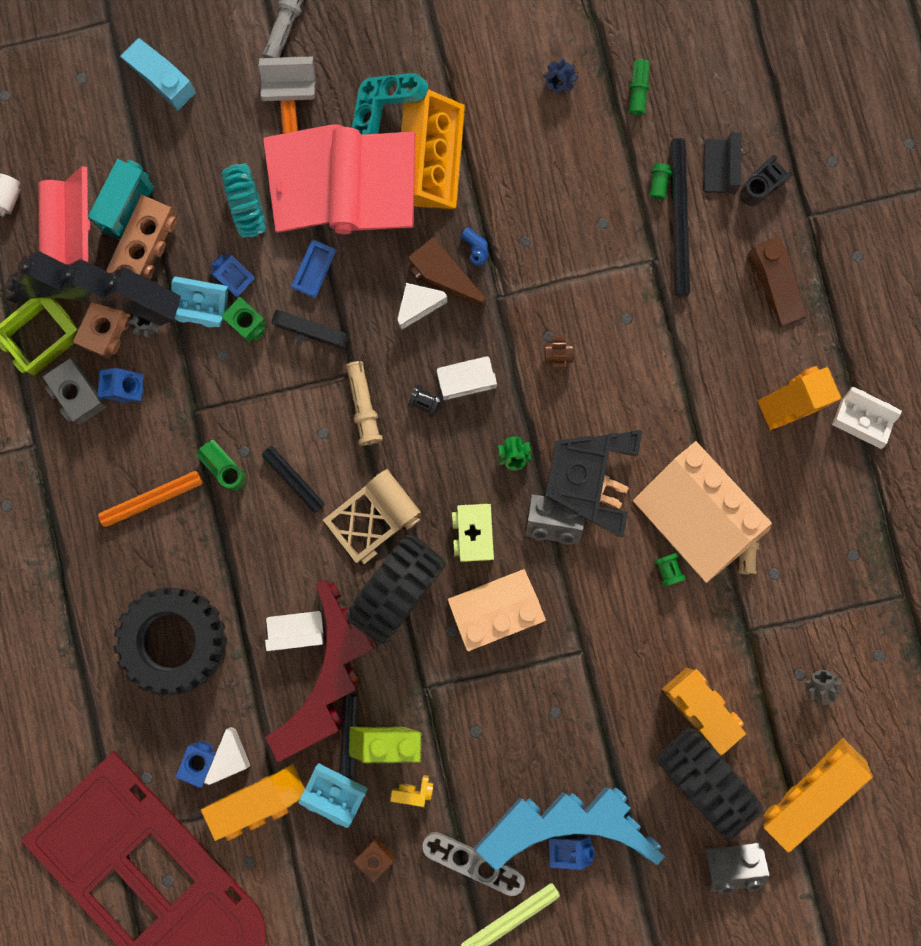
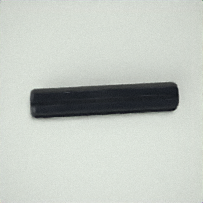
M270 446L262 453V457L312 512L316 513L325 505L324 501L274 447Z
M347 694L343 697L341 775L347 778L355 777L357 759L349 756L350 727H358L359 696L356 694Z

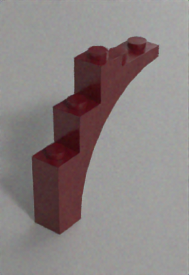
M326 579L315 584L323 603L327 624V647L322 671L312 693L301 709L283 726L266 736L277 762L341 729L339 724L342 722V719L335 707L331 709L329 704L358 689L356 683L359 682L353 667L348 668L346 663L375 649L374 641L357 627L352 628L346 616L349 609L347 607L342 609L338 598L342 597L335 582L330 584Z

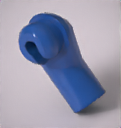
M467 227L460 238L471 246L470 261L474 265H483L488 259L487 241Z

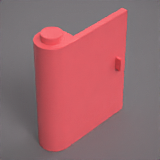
M327 125L264 138L274 224L277 233L330 224L332 131L344 126Z
M340 127L332 131L330 228L335 229V233L350 234L351 231L413 228L415 132L361 135L358 130L350 127Z
M83 166L65 181L44 180L38 183L39 251L66 265L79 259L88 262L90 219H88L87 167Z

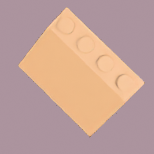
M696 441L678 455L633 500L635 505L706 584L770 531L772 525L771 521Z

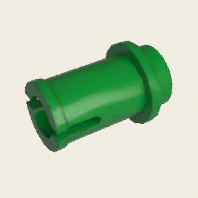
M656 163L654 168L650 170V173L653 175L649 197L653 199H666L668 177L672 175V171H670L669 165Z

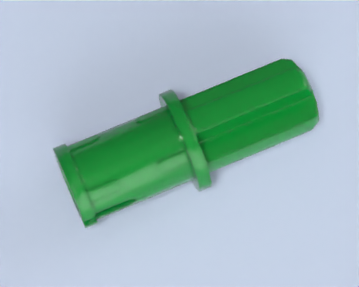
M644 59L635 60L632 84L629 85L631 90L629 113L633 115L646 114L647 92L650 91V86L648 85L650 62Z

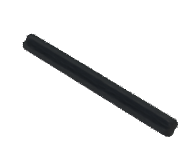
M675 138L670 143L675 295L685 297L690 294L686 141L683 138Z

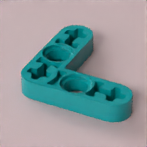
M415 73L365 79L358 90L352 128L358 130L361 135L378 134L383 105L421 101L428 91L427 81ZM397 84L395 93L389 96L390 88ZM371 111L369 121L364 123L365 115Z

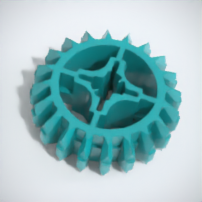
M246 163L230 165V167L223 169L222 178L235 226L239 235L243 238L258 236L265 232L266 222L253 175Z

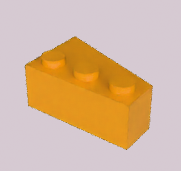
M294 764L278 773L269 775L248 787H244L201 809V812L214 840L226 837L227 841L241 835L243 833L242 828L248 826L250 830H253L265 824L264 818L272 816L273 820L289 813L287 807L300 799L305 788Z

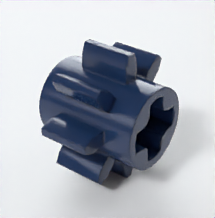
M564 58L558 64L552 61L547 66L548 71L543 75L547 83L546 88L556 91L557 95L563 89L569 93L574 87L573 83L579 77L575 75V65L565 62Z

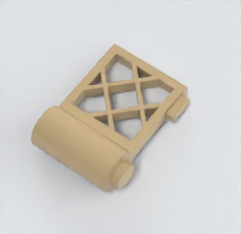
M386 469L323 519V521L356 563L362 561L366 564L378 554L375 549L403 527L409 530L420 521L418 515L421 512L389 470ZM364 495L372 503L370 514L356 513L357 500ZM352 505L351 512L345 511ZM375 508L381 515H375ZM340 514L351 515L349 531L339 530L332 520ZM355 516L370 517L368 533L353 532ZM374 518L384 519L391 529L384 535L372 534ZM343 534H349L348 541ZM353 535L368 537L366 549L359 555L352 547ZM372 537H373V538H379V539H377L374 543L371 544Z

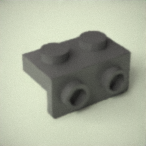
M532 494L525 536L536 540H551L567 545H579L583 533L584 518L546 496Z
M762 843L706 849L705 855L711 880V892L718 891L719 894H729L734 892L735 889L746 888L748 891H756L767 885L769 872Z

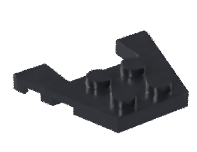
M634 430L625 433H611L602 436L555 441L545 496L610 533L623 538L628 512L600 507L599 504L609 451L637 457L642 431Z

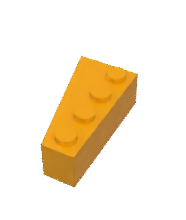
M842 738L796 786H793L785 794L778 805H772L765 812V818L763 819L764 829L789 853L873 778L867 761Z

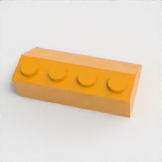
M429 89L421 101L403 103L401 132H415L414 206L456 209L465 105Z

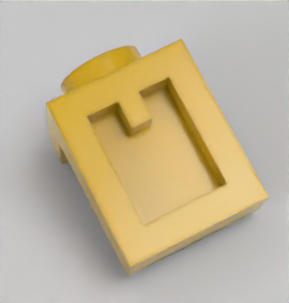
M423 775L421 792L415 791L416 786L399 784V788L393 787L390 802L424 807L425 800H431L433 783H428L429 776Z

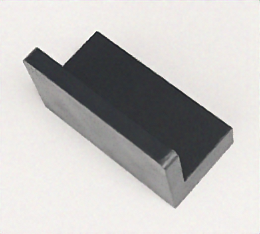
M731 132L727 139H706L704 143V192L736 193L740 188L742 133Z

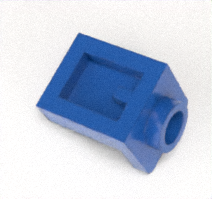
M230 254L225 256L219 255L210 265L213 269L209 274L222 285L228 286V290L235 297H238L255 279Z
M585 836L580 839L552 837L549 839L551 868L582 870L591 865L595 854L594 846L591 845V837Z

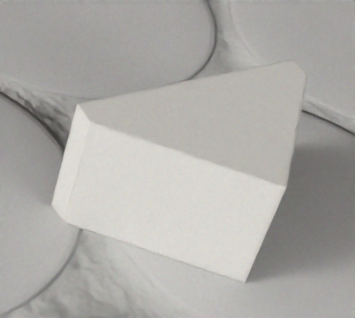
M406 283L397 320L401 330L447 303L445 292Z
M232 727L226 729L204 783L210 785L251 766L236 729Z

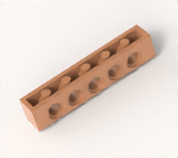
M141 195L106 271L111 273L125 267L150 280L154 273L153 265L157 256L160 257L164 252L166 246L164 241L168 232L171 233L176 226L177 218L173 209ZM156 225V230L153 234L145 235V230L148 226ZM139 249H144V256L141 259L135 260V252ZM91 303L73 343L110 360L112 354L115 355L120 347L121 340L119 338L123 330L128 329L130 325L128 321L132 320V315L121 310ZM105 322H110L109 331L100 333L101 325Z

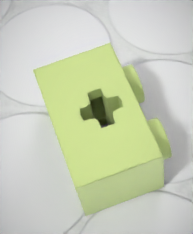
M491 504L457 506L458 512H452L453 529H459V540H454L455 556H460V562L494 560ZM470 526H475V530L481 532V535L476 536V541H470V536H465V532L469 531Z

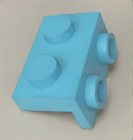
M175 276L172 280L171 291L181 296L175 319L179 322L202 324L205 327H220L224 320L221 316L227 311L228 286Z
M318 763L298 803L309 811L316 812L330 819L337 825L349 828L368 788Z

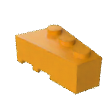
M817 366L802 371L800 375L794 377L795 379L788 381V385L758 400L770 430L818 412L841 399L828 367L819 370Z
M685 668L661 690L696 731L722 756L746 735L745 731L741 728L744 723L734 712L731 714L724 707L726 702L715 690L711 691L706 684L707 680L697 669Z

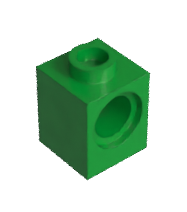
M241 297L221 316L248 343L252 340H258L266 331L264 327L267 323L264 318ZM244 317H252L253 322L249 327H240V322Z

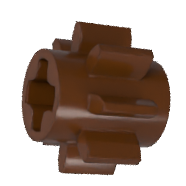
M552 336V343H545V363H552V370H565L566 363H573V343H565V336Z

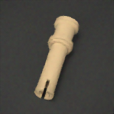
M363 362L348 363L346 368L356 411L353 419L354 423L358 425L360 434L358 443L364 446L381 442L383 437L379 435L376 422L378 414L371 405Z

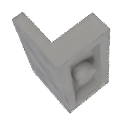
M313 57L259 58L262 101L310 100L315 98L316 76Z

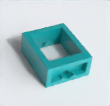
M117 159L88 215V218L101 232L118 240H121L140 196L143 195L149 198L154 188L148 179L149 175L142 171L143 167L132 160H128L126 163Z

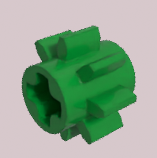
M521 437L506 438L503 445H498L499 464H506L508 470H520L525 467L526 462H531L530 443H523Z

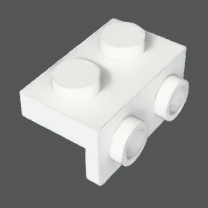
M852 387L841 400L832 425L882 449L887 444L893 424L900 417L902 411L862 390Z

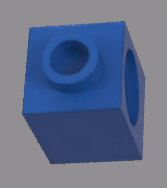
M119 368L100 370L97 397L121 403L141 401L144 389V374Z
M203 741L188 745L176 778L200 788L207 785L204 782L217 753L213 751L214 746ZM195 755H199L204 759L205 766L203 770H198L193 766L192 760Z

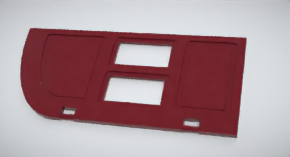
M115 751L106 757L20 840L117 946H266V924L264 916L255 901L242 890L230 874L162 801L146 787ZM134 785L146 796L142 801L131 790ZM150 833L195 881L172 905L127 857ZM113 869L158 917L135 941L90 893ZM229 887L241 898L238 903L226 892Z

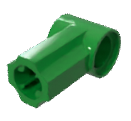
M214 439L199 449L196 456L223 487L233 492L244 488L247 482L245 472L238 467ZM232 471H237V481L233 484H228L226 481L227 475Z

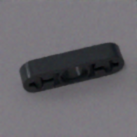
M275 310L271 320V324L278 328L339 349H345L349 339V335L342 331L280 310Z

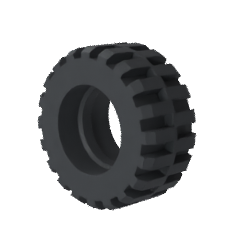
M415 535L405 536L355 598V601L346 613L348 621L377 644H386L446 566L445 559Z
M159 588L156 591L142 594L139 600H133L128 605L129 610L127 613H122L118 620L121 622L120 628H115L114 637H118V645L113 646L114 654L119 653L120 660L117 661L119 668L126 670L128 674L125 677L130 682H136L139 689L151 691L154 695H178L202 686L208 682L207 679L210 676H214L218 670L219 662H223L225 656L223 648L227 646V637H224L223 630L226 627L224 621H220L218 617L219 611L216 607H212L209 604L210 601L197 595L196 592L191 590ZM165 615H178L186 619L191 624L196 638L192 657L183 665L175 668L163 667L157 664L151 657L147 647V636L150 627L158 618Z
M693 728L685 729L658 753L656 762L725 840L734 839L762 814L763 805L750 788L718 752Z

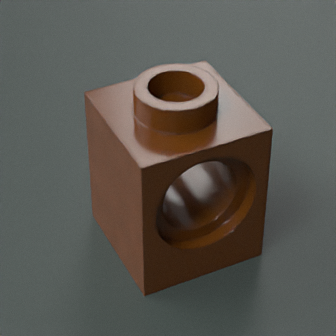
M375 836L355 857L354 863L374 883L394 862L395 855Z

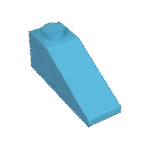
M140 38L120 56L177 111L196 93L190 80Z

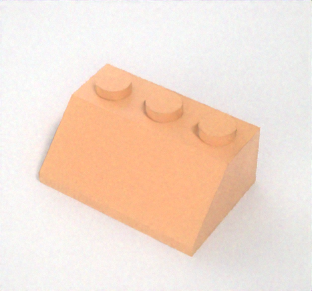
M525 569L448 599L467 651L546 621Z

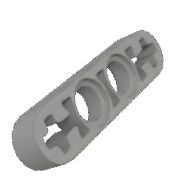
M432 832L425 837L422 846L423 852L431 860L509 896L518 895L524 889V876L517 868L506 863L500 867L505 869L502 872L503 876L511 878L512 875H516V880L519 883L518 886L513 885L511 889L507 888V882L499 878L498 884L494 882L498 877L499 869L497 871L494 870L490 877H482L479 874L478 867L487 861L474 848L439 832ZM439 839L440 846L445 849L448 848V844L454 846L449 851L448 860L443 858L445 852L437 849L435 853H432L430 851L431 846L427 843ZM464 850L469 855V860L465 865L460 866L454 863L453 854L456 851Z

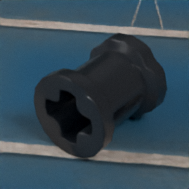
M417 384L409 400L408 407H417L428 412L429 416L433 418L443 395L438 394L436 396L423 390L422 386Z

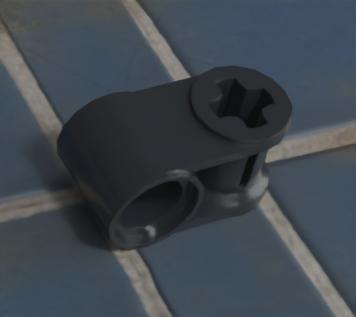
M775 155L770 157L750 176L742 187L740 197L746 205L756 206L793 175L791 172L785 171L776 161L777 157ZM750 186L757 187L760 194H754L750 190Z

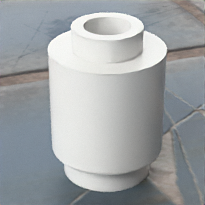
M0 174V216L4 217L5 213H12L21 191L19 189L20 182L5 174Z

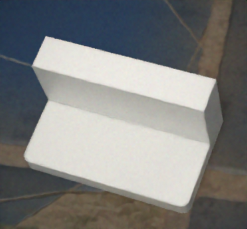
M489 357L437 369L444 400L497 387Z
M320 611L274 616L266 619L268 640H265L266 651L325 644L322 613Z

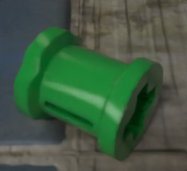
M677 553L653 561L654 565H658L663 579L662 587L686 579L685 575L681 574L676 561Z

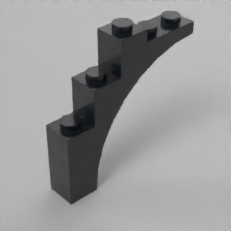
M38 250L22 258L18 266V272L11 274L5 284V288L8 289L5 299L13 303L33 298L79 300L121 310L159 326L174 321L181 298L180 295L125 267L109 273L82 259L66 265Z

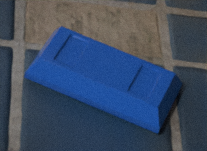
M312 239L291 285V289L316 299L337 249Z

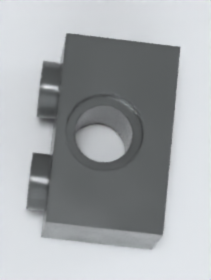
M71 358L43 376L47 383L45 386L46 391L52 399L59 400L63 406L60 408V412L68 422L73 421L81 425L107 407L102 398L97 397L98 392L79 364ZM77 387L78 395L76 398L69 400L68 392L70 389Z

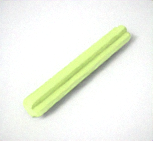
M553 884L547 885L464 941L461 946H489L560 897L558 890Z

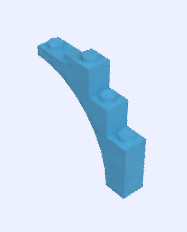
M605 787L585 810L582 809L585 804L575 794L571 793L568 796L562 792L541 816L538 815L541 809L531 799L525 802L519 798L474 847L496 871L512 856L530 845L554 836L569 834L599 835L617 840L635 849L655 865H658L664 858L659 852L662 847L651 836L645 838L638 831L641 828L640 825L630 816H627L626 819L623 817L630 810V807L625 803L628 800L627 797L616 787L613 790Z

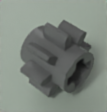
M134 315L133 320L128 321L131 326H136L133 333L137 337L143 332L145 338L150 340L151 334H161L158 330L159 325L151 322L146 326L142 322L144 319Z
M827 670L811 673V680L805 682L806 692L809 693L810 700H814L820 705L836 702V695L842 694V685L838 682L837 675H833Z

